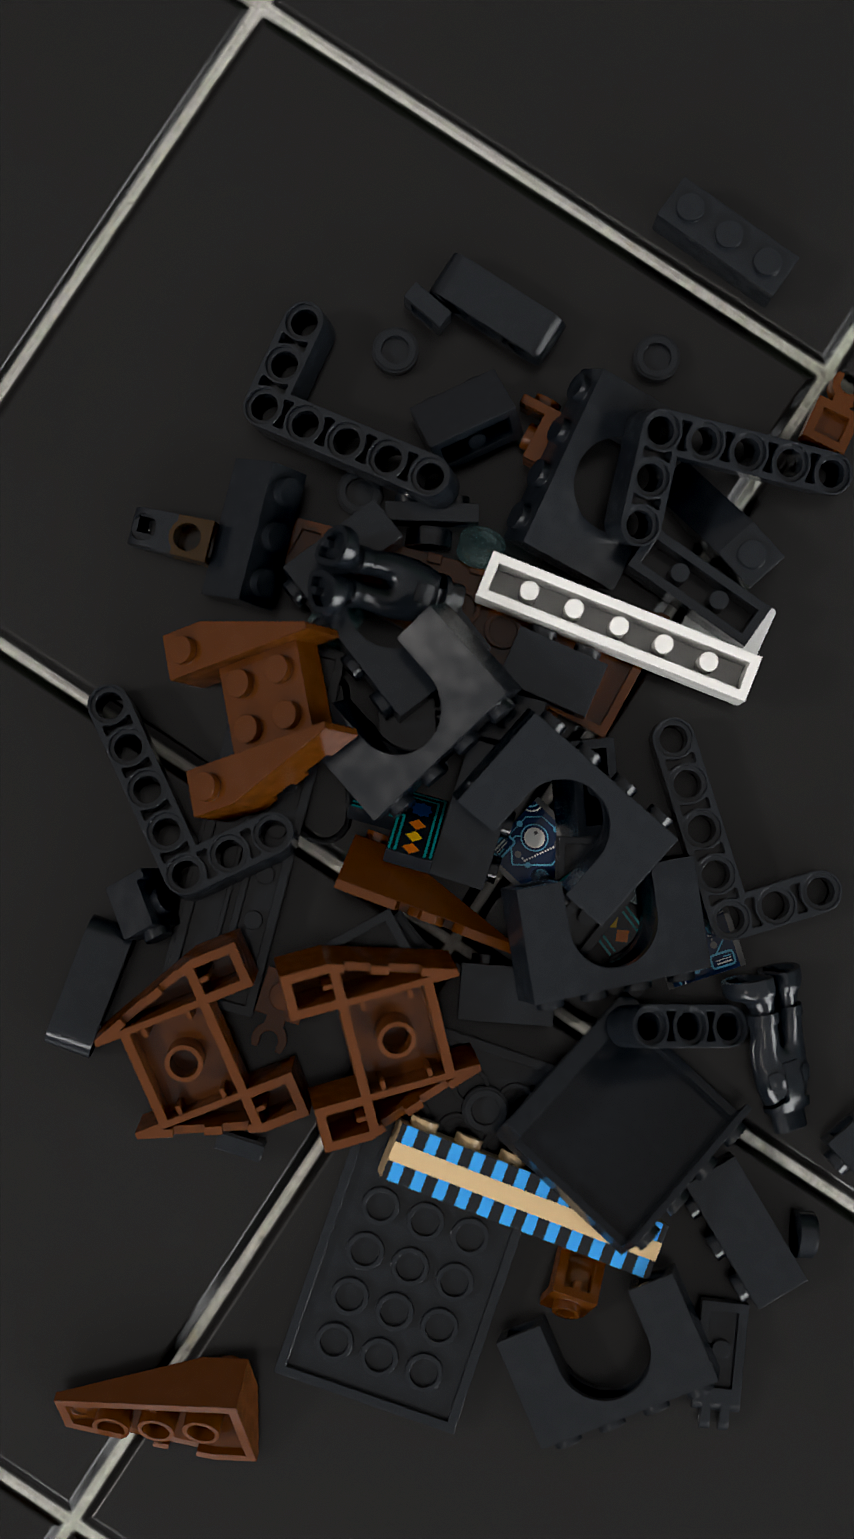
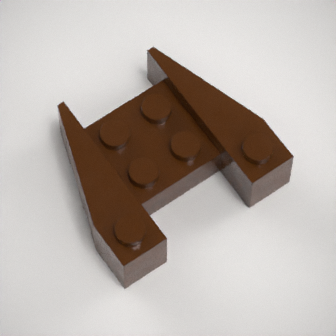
M199 621L162 636L170 681L201 688L221 682L234 754L186 771L194 817L230 822L265 810L278 800L276 795L290 784L297 785L309 775L307 770L326 755L333 756L358 736L356 728L332 723L318 645L338 638V630L306 621Z
M240 928L193 947L102 1024L93 1041L97 1048L121 1038L153 1111L142 1115L135 1131L137 1139L172 1138L174 1134L204 1133V1136L222 1135L223 1131L248 1130V1133L267 1132L310 1115L312 1103L308 1092L309 1085L296 1055L248 1073L216 1001L253 986L258 973V968Z
M318 945L274 957L291 1022L338 1010L354 1075L308 1087L325 1153L375 1139L387 1131L386 1126L406 1113L408 1116H411L424 1107L423 1103L447 1087H450L452 1090L482 1071L480 1062L470 1043L453 1048L448 1046L433 984L459 976L458 969L448 950Z

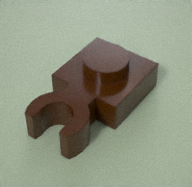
M839 371L827 386L828 398L819 395L814 401L799 434L798 441L842 455L845 454L854 433V411L850 410V408L854 407V392L853 394H847L841 388V381L845 373Z
M269 965L254 1011L266 1014L267 1016L265 1022H262L254 1029L251 1036V1044L258 1046L262 1033L272 1031L278 1037L275 1053L280 1054L288 1042V1035L284 1028L286 1021L299 1025L301 1019L291 1022L277 969Z

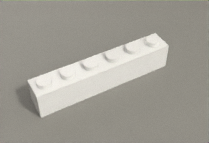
M496 551L492 553L475 597V602L531 625L534 623L543 626L559 636L586 645L736 706L746 701L762 660V656Z

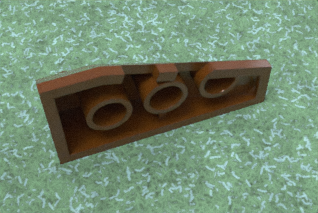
M368 829L365 837L355 834L334 888L392 910H401L407 913V915L424 922L447 928L467 938L511 953L507 937L428 873L383 861L389 836Z
M231 1355L222 1356L221 1358L201 1357L56 1392L54 1397V1403L65 1426L68 1428L118 1439L126 1438L130 1432L153 1440V1447L168 1450L170 1442L197 1447L196 1456L212 1460L257 1462L259 1454L258 1384L248 1359H241Z

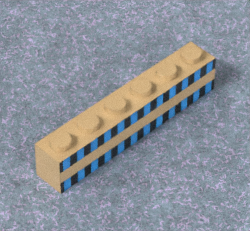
M412 1114L410 1121L403 1118L396 1120L377 1169L381 1178L642 1278L649 1279L669 1227L661 1218L655 1223L661 1230L646 1248L641 1251L639 1248L634 1247L621 1255L528 1166H525L526 1164L512 1151L501 1148L499 1155L481 1149L483 1141L469 1134L457 1131L455 1137L452 1138L437 1132L438 1123L416 1114Z

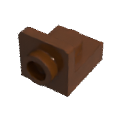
M538 393L535 398L524 394L520 401V411L540 421L539 426L533 423L529 425L519 445V448L525 451L523 454V465L529 468L541 458L548 443V430L553 421L562 413L559 411L561 409L559 403Z
M558 1245L550 1284L541 1294L539 1304L552 1308V1313L561 1318H583L598 1304L606 1263Z

